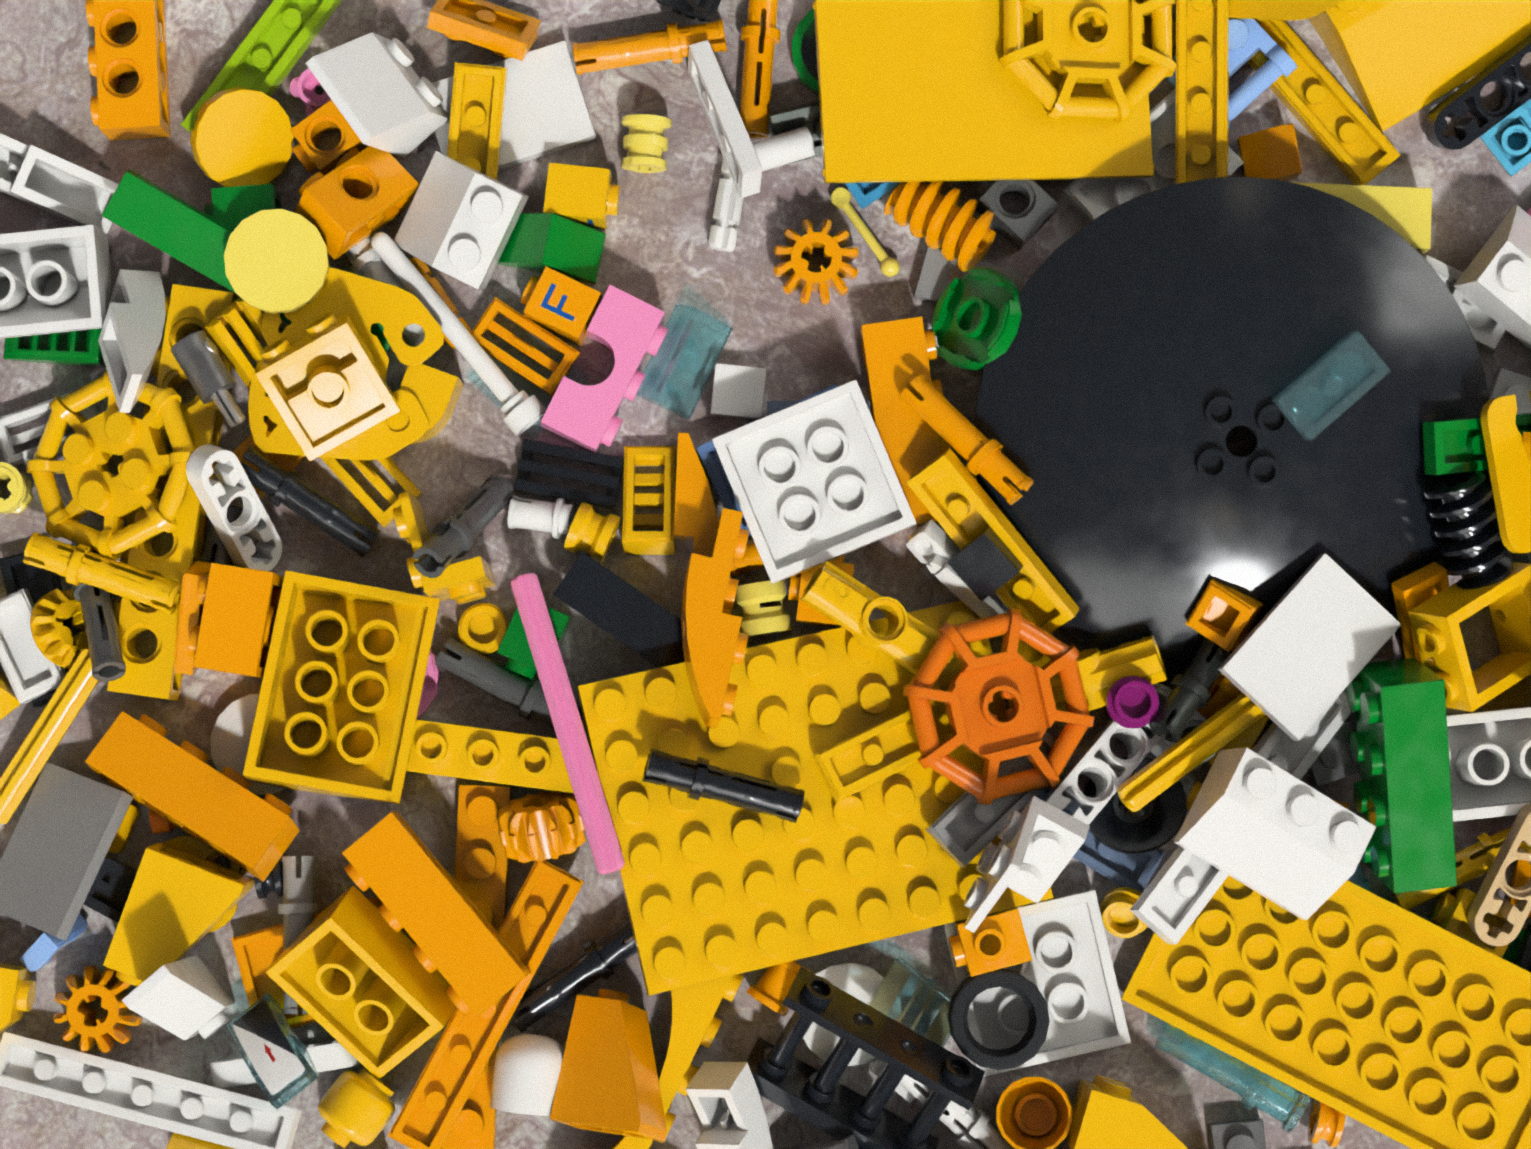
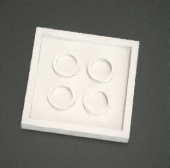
M853 380L712 439L771 584L816 567L826 560L830 561L916 525L915 518L857 380Z
M1087 890L1040 901L1038 904L1031 903L1015 907L1020 913L1032 961L1004 969L1017 971L1037 986L1047 1002L1050 1023L1046 1041L1033 1058L1019 1067L1004 1070L981 1067L975 1063L976 1067L985 1071L983 1077L1130 1044L1131 1040L1096 890ZM955 922L944 924L943 927L958 988L960 983L970 975L967 974L965 966L956 968L948 941V937L957 935L954 926ZM995 987L986 989L975 997L969 1006L967 1021L969 1031L977 1042L987 1048L999 1050L1010 1048L1022 1039L1028 1028L1029 1014L1028 1008L1021 996L1011 989Z

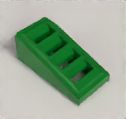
M102 328L87 330L85 352L78 351L79 331L68 332L66 351H59L60 333L49 334L48 350H39L41 335L30 336L29 349H19L20 337L5 338L3 359L106 368L98 342Z

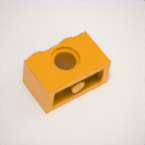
M368 146L361 152L358 148H353L337 162L334 170L325 176L322 172H317L301 186L298 192L301 198L294 213L302 215L317 227L328 248V254L335 260L405 212L419 183L389 152Z

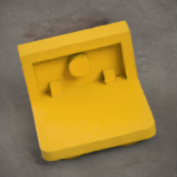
M407 491L398 494L401 506L393 508V515L401 539L406 538L407 543H411L415 553L418 548L430 539L420 501ZM481 556L450 564L436 578L426 577L416 569L414 562L419 559L407 558L408 570L415 589L420 588L421 593L425 592L429 597L438 598L440 601L451 598V600H456L457 604L473 602L487 596L485 588L496 586L491 565Z

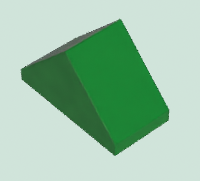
M521 213L497 264L543 273L547 266L574 280L596 284L606 234L553 213Z

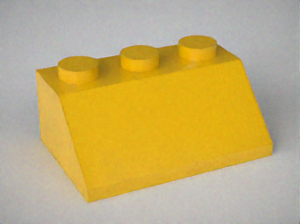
M354 885L324 909L266 971V974L378 1080L443 1029L456 1008L445 992V989L450 984L438 969L430 973L422 966L411 951L415 944L401 930L396 932L381 916L378 908Z

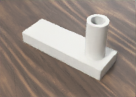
M709 40L689 45L688 74L740 198L760 193L762 172L815 155L814 142L806 126L751 142Z

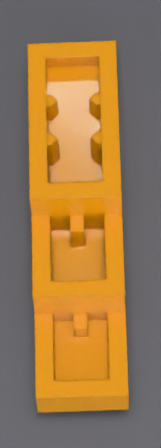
M678 433L675 540H694L693 553L710 557L718 522L717 511L709 482L689 433ZM723 609L722 613L731 615V610Z

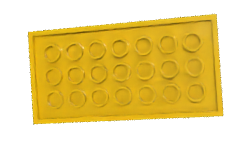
M1228 875L1176 945L1167 944L1155 932L1153 933L1121 996L1122 1000L1411 1149H1528L1531 1143V972L1349 880L1307 920H1302Z

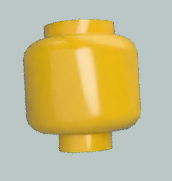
M364 1067L359 1073L351 1070L344 1071L318 1103V1112L326 1120L325 1124L321 1127V1131L343 1148H346L350 1141L359 1146L371 1144L396 1111L395 1104L390 1099L395 1092Z

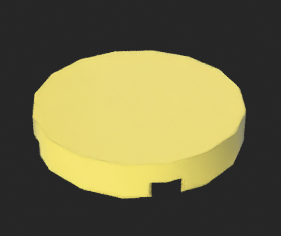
M284 209L261 210L243 219L230 234L224 252L225 273L235 293L250 306L271 314L294 312L311 303L323 287L329 271L328 248L317 227L302 215Z

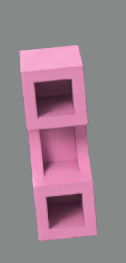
M609 285L587 328V337L601 343L611 352L614 359V368L606 380L596 385H582L563 376L541 420V427L591 452L597 453L601 443L610 447L623 422V419L615 416L623 399L626 398L633 402L646 377L645 373L638 370L647 353L653 356L657 355L669 331L668 328L661 325L665 312Z

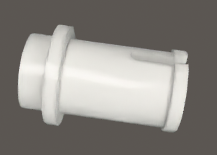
M512 496L508 509V528L552 533L553 538L559 539L561 534H568L574 519V505L565 504V499L558 498L556 503Z

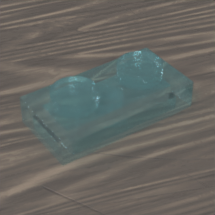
M1358 330L1351 331L1272 401L1305 440L1312 441L1390 373L1391 370Z

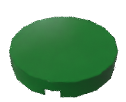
M974 267L967 270L970 274L965 275L961 280L955 278L946 286L935 307L932 331L937 336L939 347L935 346L937 352L947 362L961 369L979 370L984 368L985 364L992 362L1007 352L1018 332L1022 316L1018 299L1019 291L1014 281L1003 273L987 267Z

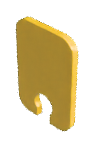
M1513 394L1496 397L1485 403L1481 411V427L1500 537L1507 550L1512 553L1521 554L1531 552V465L1523 445V436L1516 426L1518 408L1516 396Z

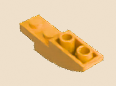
M723 508L719 516L710 557L691 553L687 563L682 594V645L687 676L704 724L712 728L717 727L722 714L727 716L732 714L738 685L729 683L732 664L742 665L748 641L747 634L739 633L742 617L722 613L723 609L732 611L739 581L729 578L733 559L743 560L749 536V530L740 528L743 512Z

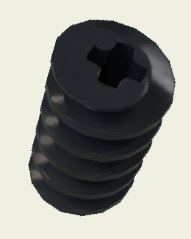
M1466 472L1450 475L1423 490L1425 498L1441 499V502L1431 506L1428 511L1431 518H1446V521L1436 525L1433 530L1436 537H1451L1450 540L1442 543L1438 549L1441 556H1456L1455 559L1447 562L1443 568L1447 570V575H1461L1462 578L1456 583L1459 588L1467 590L1485 587L1497 583L1511 574L1513 565L1510 558L1506 556L1508 550L1502 543L1496 518L1495 502L1491 499L1493 494L1490 481L1486 480L1484 473Z

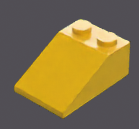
M1098 1074L1095 1075L1093 1083L1083 1079L1079 1080L1072 1104V1125L1068 1136L1064 1139L1071 1149H1188L1151 1112L1131 1096L1132 1089L1126 1087V1083Z

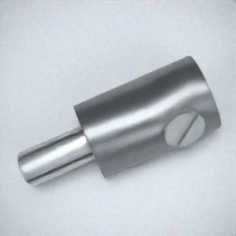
M203 330L194 332L178 341L170 351L204 404L214 401L230 427L242 423L245 420V416L230 393L237 383L219 356L214 342L208 338Z

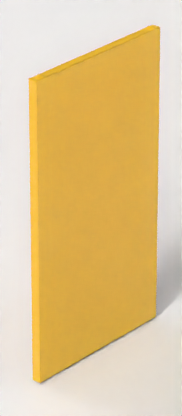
M814 0L812 7L815 16L823 158L822 175L824 183L1151 178L1154 176L1149 94L1131 111L1130 118L1120 123L1114 121L1113 118L1060 116L1058 120L1047 116L1048 110L1009 68L1003 69L999 60L1004 56L1002 0ZM1134 0L1138 5L1144 3L1143 0ZM1024 9V47L1037 43V14ZM1085 17L1084 23L1078 26L1080 35H1083L1086 41L1092 42L1093 38L1101 35V29L1092 26L1091 18ZM1142 17V45L1146 47L1144 17ZM1042 55L1029 59L1058 90L1062 81L1061 75L1054 73L1047 67ZM1132 60L1118 74L1123 90L1145 69L1143 64ZM1076 82L1071 96L1107 98L1104 87L1100 83Z

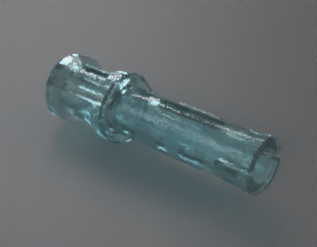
M1166 1023L1163 1030L1181 1040V1043L1176 1044L1160 1034L1155 1043L1156 1049H1161L1220 1083L1222 1086L1239 1094V1101L1243 1107L1248 1110L1255 1107L1281 1122L1282 1130L1289 1133L1294 1129L1310 1101V1096Z

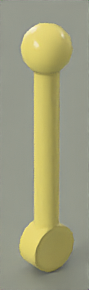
M843 187L836 188L831 194L832 205L837 209H843L881 262V272L887 277L897 275L900 270L899 261L887 255L850 203V192Z

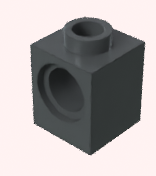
M1033 180L983 181L977 189V192L982 197L978 201L976 211L982 215L987 210H991L994 213L991 225L1019 251L1054 215L1059 205ZM1007 193L1018 194L1024 199L1026 210L1017 215L1009 214L1001 207L1000 197Z

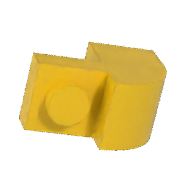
M424 364L407 367L399 390L409 391L416 396L429 421L425 434L409 445L419 444L433 438L447 425L464 386L459 377ZM400 409V412L387 418V425L392 431L401 432L408 427L409 417L404 410Z

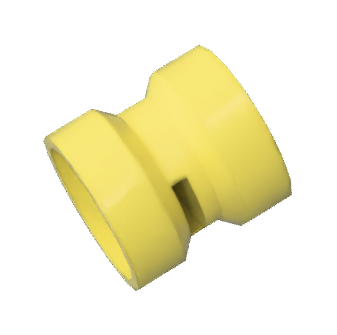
M769 580L737 587L736 603L743 608L744 615L740 627L741 633L747 634L748 638L792 631L790 615L784 611L782 603L786 596L784 580L771 584Z

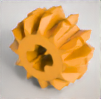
M804 219L802 221V231L804 234L802 237L791 228H787L784 231V237L792 247L786 245L775 246L774 255L786 262L774 266V276L781 278L791 276L783 286V292L786 295L793 293L799 286L803 288L800 298L801 304L808 305L813 291L819 293V301L822 305H828L830 303L829 287L837 294L845 296L848 292V287L840 277L846 279L857 278L858 268L846 262L858 258V248L851 246L841 248L849 239V232L846 229L839 231L833 238L829 236L832 226L831 220L824 219L821 231L814 232L811 220ZM813 252H820L824 254L823 263L829 265V267L825 269L821 265L819 272H811L808 270V261L803 258L807 255L812 259Z
M543 790L533 795L526 794L521 799H512L508 805L498 811V833L501 846L504 847L507 858L518 860V862L537 861L541 863L546 859H558L560 855L572 854L577 847H580L586 841L585 828L574 794L560 791L546 792Z
M96 965L86 966L83 978L76 974L69 975L65 981L72 993L61 991L56 993L54 997L57 1003L67 1006L66 1011L59 1012L53 1016L54 1022L62 1023L69 1021L71 1025L64 1031L62 1038L68 1042L81 1034L79 1047L80 1051L84 1053L91 1051L96 1043L102 1053H108L113 1050L114 1039L122 1044L128 1043L132 1036L126 1025L138 1026L143 1021L142 1016L131 1012L122 1001L128 995L126 991L133 985L121 980L116 984L117 971L108 967L105 968L102 975ZM102 998L101 1007L108 1010V1015L96 1019L97 1011L90 1008V1002Z

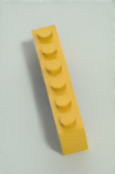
M744 973L671 990L672 1025L666 1059L658 1079L667 1134L676 1118L675 1114L668 1111L676 1092L684 1096L687 1095L686 1087L699 1070V1067L691 1064L699 1045L707 1049L710 1048L722 1023V1020L714 1017L722 998L730 1002L733 1001L745 976ZM622 1136L610 1149H649L653 1140Z

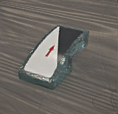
M269 993L265 994L227 1024L229 1032L250 1072L271 1105L277 1110L319 1078L306 1046L293 1034L285 1014L282 1012L281 1005Z

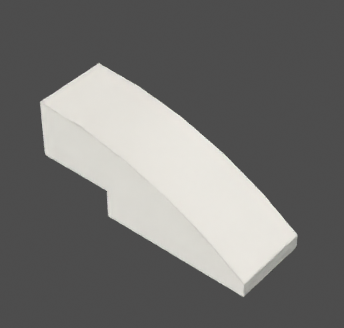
M0 133L1 193L79 225H95L107 235L112 222L104 218L102 214L117 189L118 183L38 147L28 146Z
M120 269L98 339L118 410L122 413H130L140 398L162 339L166 311L165 292L160 272Z
M704 1061L686 1087L687 1094L704 1128L695 1143L697 1149H773L767 1117L748 1062Z

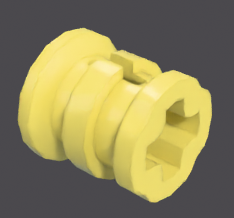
M652 114L623 116L621 124L629 128V134L623 137V148L628 150L627 157L622 159L621 168L638 173L665 172L667 170V161L662 159V153L668 150V139L663 137L664 130L671 128L672 120Z
M0 462V482L2 480L9 482L7 488L11 492L7 499L0 497V513H21L28 508L33 500L32 482L27 475L18 471L17 468L8 463Z

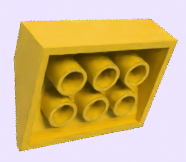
M1346 0L1309 18L1375 126L1382 133L1471 80L1531 35V0Z
M285 570L243 776L250 782L299 791L400 804L440 599Z

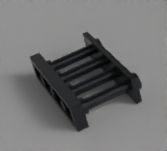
M802 967L796 974L782 1003L794 1011L793 1015L774 1045L759 1037L745 1061L748 1062L761 1096L834 1138L854 1134L859 1149H936L939 1139L930 1134L935 1124L951 1101L969 1110L974 1103L985 1071L971 1064L966 1058L955 1055L832 985L827 979L816 976ZM812 1022L840 1037L820 1071L792 1056ZM859 1048L886 1063L866 1097L838 1082ZM905 1074L932 1089V1092L911 1123L884 1108Z

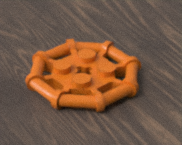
M1008 608L1006 613L956 625H951L948 622L938 629L940 635L910 685H904L903 696L908 697L921 754L917 760L924 769L930 767L975 796L978 804L991 805L995 799L1043 787L1052 790L1060 784L1059 776L1088 727L1093 728L1095 717L1090 716L1077 660L1080 652L1074 644L1066 645L1023 617L1020 609ZM1003 635L1001 652L975 657L967 643ZM1019 639L1050 658L1049 662L1040 668L1024 660V657L1017 653ZM954 652L963 664L962 667L951 679L947 691L932 689ZM1058 672L1068 712L1056 709L1050 678ZM1000 691L1002 698L1011 699L1013 702V708L1005 711L1006 720L999 722L996 714H990L988 710V704L993 702V694ZM930 700L944 702L952 734L940 743ZM1055 721L1066 723L1045 758L1039 749L1043 742L1041 740L1047 728L1052 727ZM958 746H964L968 751L984 759L982 774L976 773L948 754ZM1026 756L1032 764L1033 769L998 777L1001 761Z

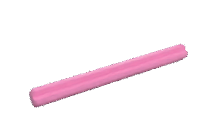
M535 573L519 575L511 580V588L597 871L601 875L610 874L621 870L625 863L538 576Z

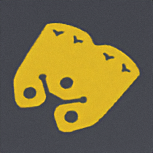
M329 267L326 281L311 303L294 312L284 313L285 317L292 323L282 333L278 331L282 323L280 313L271 314L264 311L261 329L267 345L281 338H287L289 343L292 344L308 335L305 327L319 316L332 312L337 319L347 313L371 352L373 362L384 380H386L389 357L377 336L371 333V326L373 324L380 323L383 325V334L398 360L407 366L422 364L439 350L444 343V334L441 326L414 294L394 285ZM410 324L420 325L425 332L423 342L416 347L408 346L402 338L404 328ZM254 372L249 390L248 417L255 445L260 452L306 456L270 397L265 396L266 391ZM396 390L392 393L399 403L400 409L404 410L409 417V424L405 430L401 432L392 431L387 425V419L322 454L319 458L351 460L385 459L420 439L427 431L429 421L415 395L409 391ZM264 416H268L272 422L277 424V427L272 430L269 437L266 436L268 425L264 422Z

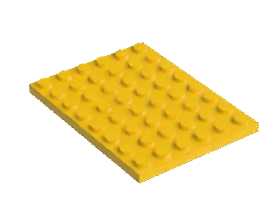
M962 601L907 612L936 632L947 622L951 625L981 619ZM887 617L869 621L871 629L876 634L884 636L887 633ZM840 627L746 648L742 665L732 664L729 678L730 684L738 685L731 716L722 714L716 728L708 727L704 724L694 700L685 662L577 687L594 763L625 861L623 868L619 870L647 996L967 919L970 908L964 906V901L974 881L978 877H982V873L976 871V866L985 848L965 867L960 868L925 830L966 790L930 767L924 769L917 762L836 803L813 758L814 754L910 708L908 697L903 696L904 685H910L916 674L876 648H868L859 644L851 632ZM989 638L967 643L975 657L992 654ZM955 653L946 670L938 677L932 689L944 691L949 688L951 679L959 672L963 665ZM1000 691L993 694V702L988 704V710L990 714H996L999 722L1006 720L1005 711L1007 709L1004 698L1001 697ZM960 745L948 754L976 773L982 774L984 759L968 751L964 746ZM654 748L670 755L695 761L698 757L709 759V765L720 767L721 769L764 779L783 786L802 789L805 793L800 815L797 817L796 823L776 816L733 806L701 796L699 800L687 798L686 792L663 785L643 782L644 768L650 750ZM999 834L991 841V843L997 846L1002 840L999 838ZM1007 887L988 914L1035 902ZM1051 887L1040 901L1054 898Z

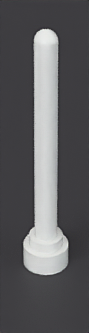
M384 232L376 233L371 239L372 248L406 289L422 302L441 326L445 336L503 404L500 410L506 416L503 421L514 435L522 434L535 424L547 410L535 395L529 397L524 390L519 392L391 237Z

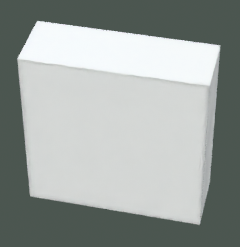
M716 363L710 415L747 420L761 418L766 368Z

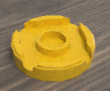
M233 87L219 91L202 104L196 115L198 118L194 129L191 130L190 138L194 159L207 177L225 187L269 184L282 173L291 157L294 135L290 131L292 128L290 118L278 101L259 90Z

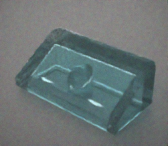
M677 304L665 326L669 331L657 355L651 356L644 373L646 377L637 396L690 420L733 328L694 306Z

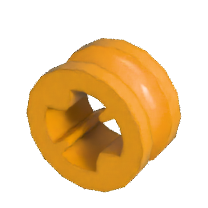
M1315 1099L1308 1121V1141L1317 1144L1320 1139H1324L1329 1147L1336 1148L1343 1134L1346 1115Z

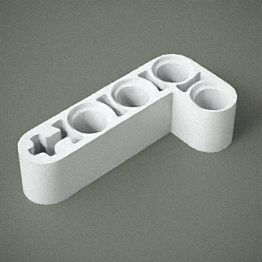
M1156 683L1152 685L1158 693L1159 711L1172 690L1164 684ZM1196 711L1181 735L1189 734L1207 719ZM1110 719L1060 778V784L1050 790L1043 801L1061 811L1066 807L1072 811L1069 815L1089 825L1117 792L1118 786L1127 780L1149 752L1158 757L1175 743L1165 740V736L1168 733L1166 728L1162 735L1158 736L1149 727V723L1140 728H1125ZM1111 737L1118 738L1126 745L1128 750L1127 760L1120 759L1112 753L1109 746ZM1216 752L1209 758H1207L1205 761H1203L1201 764H1199L1197 767H1195L1193 770L1209 761L1212 757L1215 756ZM1079 775L1087 776L1095 783L1097 789L1095 798L1087 797L1079 790L1077 784Z

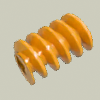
M933 181L930 184L926 182H900L888 198L883 214L891 215L894 213L895 223L903 227L910 225L909 230L914 237L922 238L926 236V244L931 249L936 250L942 247L941 253L943 258L949 261L958 259V267L963 272L974 268L987 254L996 237V231L989 228L994 213L991 210H987L976 219L974 213L978 206V201L970 199L962 207L958 206L962 190L955 187L944 196L941 193L946 181Z

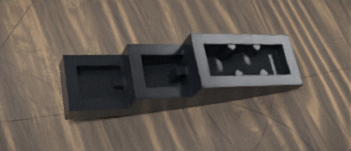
M582 552L553 595L657 668L685 662L681 620Z

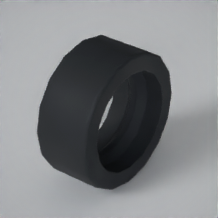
M1004 968L973 977L969 976L964 979L951 996L947 1014L950 1034L963 1055L981 1067L994 1070L1016 1068L1033 1058L1046 1041L1050 1023L1047 1002L1037 986L1017 971ZM995 987L1011 989L1021 996L1028 1008L1029 1014L1028 1028L1022 1039L1010 1048L999 1050L987 1048L977 1042L969 1031L967 1021L969 1006L975 997L984 990Z

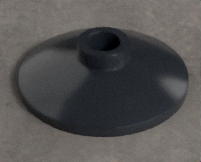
M1144 758L1127 779L1153 760ZM1090 778L1083 794L1087 797L1095 798L1097 789L1095 783ZM1178 780L1141 809L1144 811V814L1137 818H1131L1125 814L1128 808L1121 802L1118 792H1116L1089 824V831L1100 843L1118 852L1139 854L1156 850L1173 839L1184 822L1186 815L1184 788Z

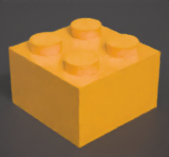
M211 563L209 574H202L198 586L197 601L198 604L204 606L200 626H193L189 639V656L195 657L193 667L263 679L284 577L274 572Z

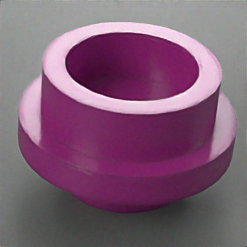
M1126 676L1118 679L1109 688L1106 696V708L1111 719L1118 725L1125 728H1140L1150 723L1152 718L1156 716L1159 708V697L1155 687L1148 680L1138 676Z

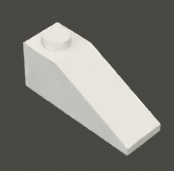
M196 955L163 965L122 999L128 1009L184 1041L195 1037L197 1034H200L204 1040L210 1037L228 1022L229 1019L224 1012L235 1003Z

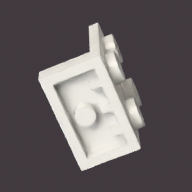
M1036 796L1031 798L1021 813L1013 810L1000 831L999 838L1002 839L998 846L990 842L978 861L976 871L982 873V877H978L974 881L965 898L964 906L970 908L964 928L974 933L1007 887L1038 904L1084 843L1090 826Z

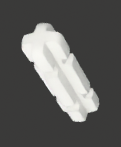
M723 157L721 174L724 175V178H719L712 217L715 225H711L708 244L709 248L717 251L733 252L738 235L735 225L740 224L744 198H740Z

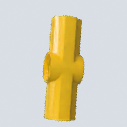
M827 560L813 574L800 599L851 632L859 644L868 648H876L914 674L918 672L940 635L907 613L904 606L898 600L891 597H882ZM873 609L882 611L887 617L888 630L884 636L876 634L869 625V616ZM954 652L950 657L949 661L947 662L946 666L944 667L943 671L941 672V674L946 670L947 666L952 660Z
M1153 635L1101 652L1098 648L1080 651V655L1077 657L1089 711L1106 705V696L1109 688L1120 678L1138 676L1148 680L1151 684L1167 680L1164 662ZM1058 672L1050 678L1056 709L1066 712L1067 707ZM1008 699V703L1011 709L1013 708V702L1011 699Z

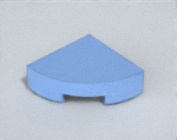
M79 913L66 941L44 932L19 960L30 972H37L53 960L52 956L61 947L70 941L73 943L87 929V921Z

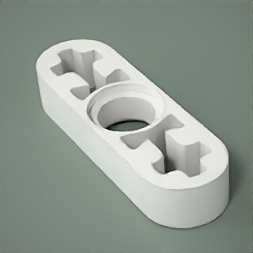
M206 444L198 447L191 454L187 462V479L229 556L239 567L269 572L280 560L282 541L239 459L233 452L215 445ZM214 461L218 462V463L215 465V467L213 468V467H212L213 462H214ZM213 472L220 482L209 478ZM241 497L243 501L242 513L237 520L229 523L227 508L233 499ZM245 534H248L250 537L260 540L257 543L256 547L252 539L247 536H244Z
M337 1040L292 1047L305 1068L301 1075L361 1064ZM247 1055L210 1062L213 1087L228 1088L263 1082Z

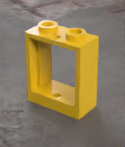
M1512 562L1513 570L1509 576L1497 583L1481 588L1466 590L1459 588L1456 584L1457 582L1408 612L1422 664L1444 679L1446 708L1473 712L1531 674V564ZM1489 605L1501 654L1472 672L1459 623Z

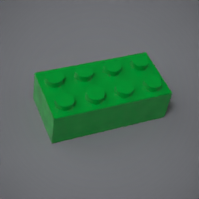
M1415 658L1367 663L1346 689L1349 708L1351 712H1356L1357 731L1350 734L1351 754L1354 762L1359 763L1360 782H1355L1353 787L1354 802L1358 813H1363V819L1376 826L1361 858V862L1366 863L1374 872L1375 877L1380 878L1394 894L1457 886L1444 679Z

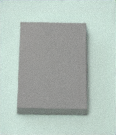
M47 762L0 859V913L66 941L133 796Z

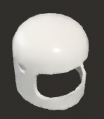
M523 1034L507 1039L496 1053L490 1107L510 1113L550 1116L565 1047L557 1040L543 1035Z

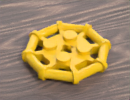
M1002 0L1004 56L999 59L1003 69H1010L1048 110L1047 116L1058 120L1060 116L1113 118L1117 123L1126 121L1130 118L1131 111L1165 77L1173 76L1177 66L1172 60V6L1176 4L1175 0H1144L1145 2L1139 5L1134 0ZM1024 9L1037 14V43L1024 47ZM1146 15H1151L1152 50L1142 45V17ZM1085 17L1091 18L1093 27L1101 29V35L1093 38L1092 42L1086 41L1078 30V26L1084 23ZM1042 55L1047 67L1054 73L1061 75L1062 81L1058 90L1029 59ZM1132 60L1143 64L1145 69L1123 90L1118 74ZM1076 82L1100 83L1104 87L1107 98L1071 96Z
M107 370L102 377L64 397L56 395L49 405L52 411L32 460L27 461L26 472L32 474L47 519L45 530L53 538L63 537L77 544H85L92 547L93 551L103 557L118 560L122 552L164 531L171 533L178 525L175 518L189 484L186 475L187 462L195 449L180 408L181 396L173 388L162 389L146 382L143 392L138 399L139 402L150 406V411L143 419L129 413L119 412ZM108 397V410L89 420L80 413L85 408ZM68 424H70L75 433L70 435L63 445L64 460L54 461ZM163 425L173 450L170 454H167L159 432ZM113 454L123 455L124 460L118 465L119 474L116 476L108 471V463ZM168 468H172L159 501L157 496L160 489L155 488L159 475L165 477ZM56 474H65L73 498L66 507L64 506L54 476ZM142 509L147 511V517L124 528L125 518ZM88 510L104 516V530H96L79 521Z

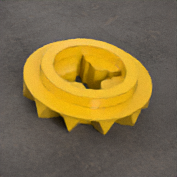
M58 588L45 594L36 602L30 618L34 642L49 661L69 669L80 651L88 647L81 602L75 599L73 589L61 591ZM70 617L72 618V625L82 631L74 637H71V629L63 626V623H61Z

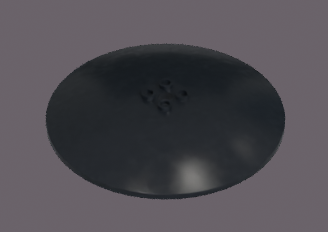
M1224 177L1173 184L1126 201L1109 209L1081 227L1046 258L1020 290L1018 299L1022 316L1017 335L1006 353L985 364L976 398L974 426L989 440L996 439L1003 446L1001 452L1023 473L1031 477L1034 482L1030 489L1025 491L1024 489L1020 490L1009 479V482L1023 495L1017 502L1010 505L981 474L976 475V479L1080 608L1074 618L1058 629L1084 650L1098 648L1101 652L1153 635L1159 647L1167 674V680L1159 683L1170 687L1174 677L1177 674L1184 673L1200 649L1201 643L1204 640H1209L1185 623L1213 579L1264 604L1261 612L1245 636L1246 638L1320 554L1326 553L1397 621L1398 617L1391 583L1434 561L1443 567L1447 562L1456 558V556L1446 557L1440 555L1438 547L1450 540L1451 537L1441 538L1435 536L1434 527L1446 521V518L1437 519L1430 517L1428 509L1441 502V499H1427L1424 496L1423 490L1445 477L1459 473L1425 474L1423 422L1481 417L1482 408L1489 400L1486 376L1468 323L1444 281L1426 259L1400 234L1372 214L1331 194L1308 186L1276 179ZM1246 426L1253 434V445L1243 455H1232L1226 447L1227 434L1234 427ZM1488 470L1473 471L1484 473L1487 479ZM1217 644L1212 650L1214 652V655L1220 647Z

